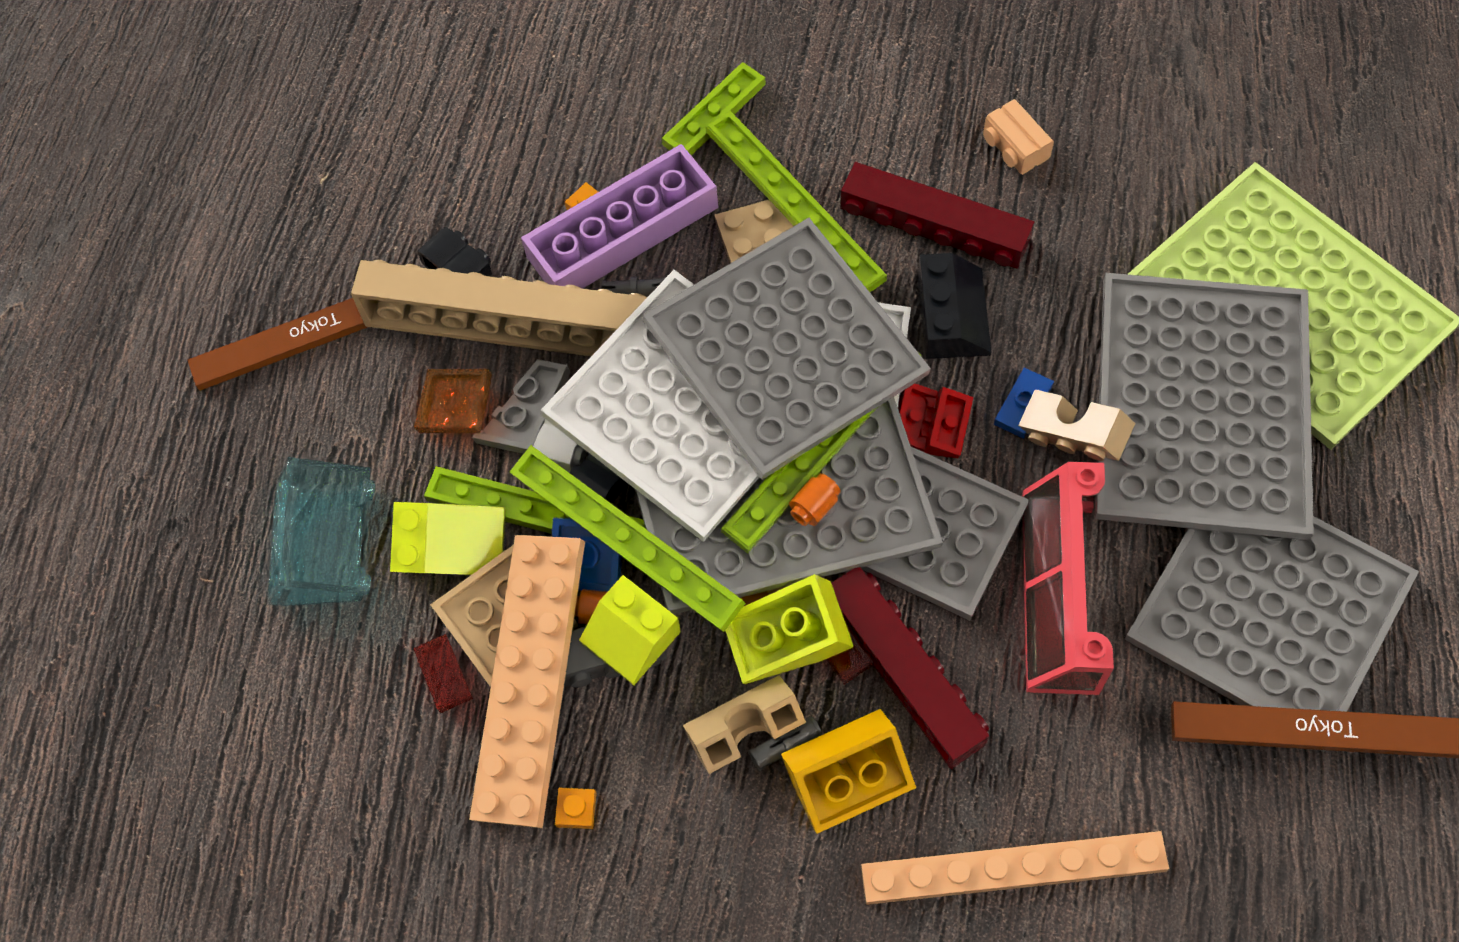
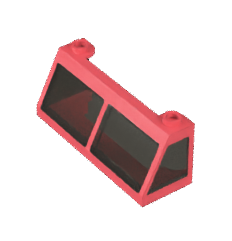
M1067 462L1023 490L1022 497L1028 499V505L1022 517L1026 692L1099 695L1114 669L1113 648L1109 639L1097 632H1087L1083 513H1092L1094 498L1104 486V463Z

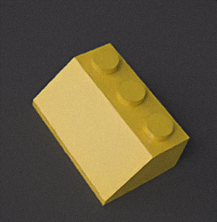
M881 709L781 753L792 785L816 834L916 788L896 727Z

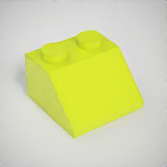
M622 575L598 602L579 641L632 685H635L680 634L681 630L678 617Z

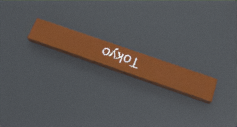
M353 298L190 358L188 363L195 385L201 391L368 327L365 326Z
M1173 701L1171 704L1172 741L1459 758V718Z

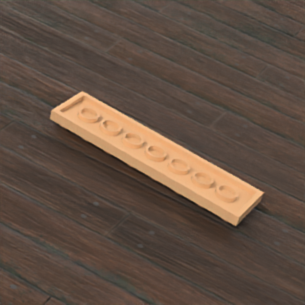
M515 535L469 820L543 828L585 541L581 538Z

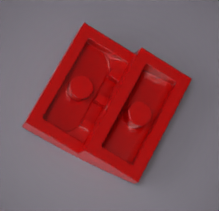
M916 383L903 390L898 410L910 446L930 455L959 458L974 397L946 387L936 391Z

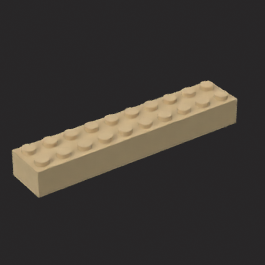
M361 260L351 291L353 300L366 327L592 356L647 298L639 293L620 294L613 293L607 289L589 290L575 285H551L539 280L528 282L516 280L508 276L497 278L484 276L477 272L466 274L452 272L445 268L435 270L420 268L414 264H389L383 260Z

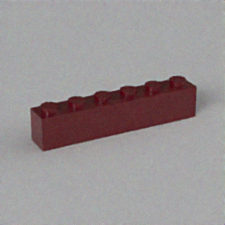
M854 162L841 189L840 209L846 210L851 215H860L875 220L881 225H890L904 230L910 235H919L934 240L939 245L951 246L963 250L971 256H981L995 261L1001 266H1010L1016 269L1019 268L1031 240L1035 221L858 162Z
M857 567L832 582L831 584L850 636L948 767L953 769L986 746L989 738L987 723L977 712L973 714L966 706L965 702L967 700L962 690L956 684L950 685L943 676L945 673L943 666L934 655L930 657L921 647L923 645L922 639L912 627L907 629L900 619L902 615L896 604L890 599L888 601L884 599L879 592L881 588L876 578L870 572L865 574L861 567Z

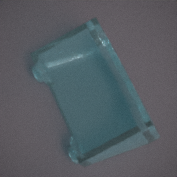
M293 457L287 458L279 475L275 490L268 605L295 606L361 601L364 595L369 594L371 575L366 574L365 568L360 567L363 508L367 500L373 499L375 492V481L370 480V467Z

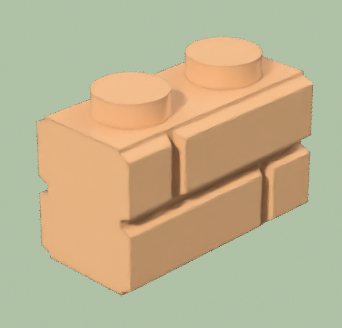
M1015 99L1003 105L1001 109L998 108L989 113L985 119L983 135L986 142L992 147L996 146L1001 151L1004 162L1011 168L1015 167L1020 174H1025L1036 165L1042 164L1051 157L1054 141Z

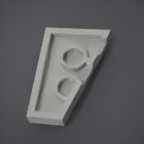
M537 359L513 388L514 394L503 407L498 406L491 414L493 419L483 430L479 428L472 438L476 444L522 454L525 453L530 445L534 446L537 435L545 422V418L541 416V409L566 384L570 374L568 366Z

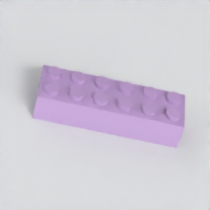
M680 144L522 236L521 240L526 257L544 282L558 286L575 285L583 289L718 208L717 187L684 146Z

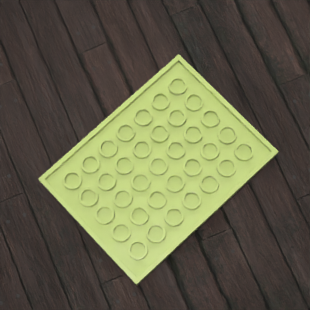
M1256 162L1128 273V275L1307 289L1311 434L1330 450L1459 327L1458 315Z

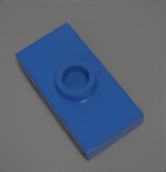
M1023 368L997 414L994 425L1024 439L1027 433L1018 425L1034 390L1050 393L1054 381L1027 368Z

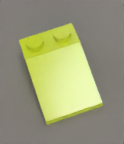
M394 502L390 572L472 575L504 552L506 508Z
M815 574L744 606L725 630L743 684L814 664L854 647L831 581Z

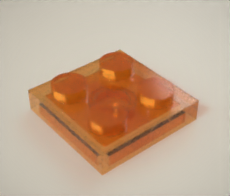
M427 369L414 428L419 433H480L493 376L488 369Z

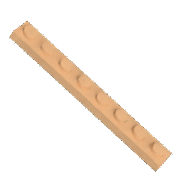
M1161 831L861 864L866 905L1161 873L1169 870Z

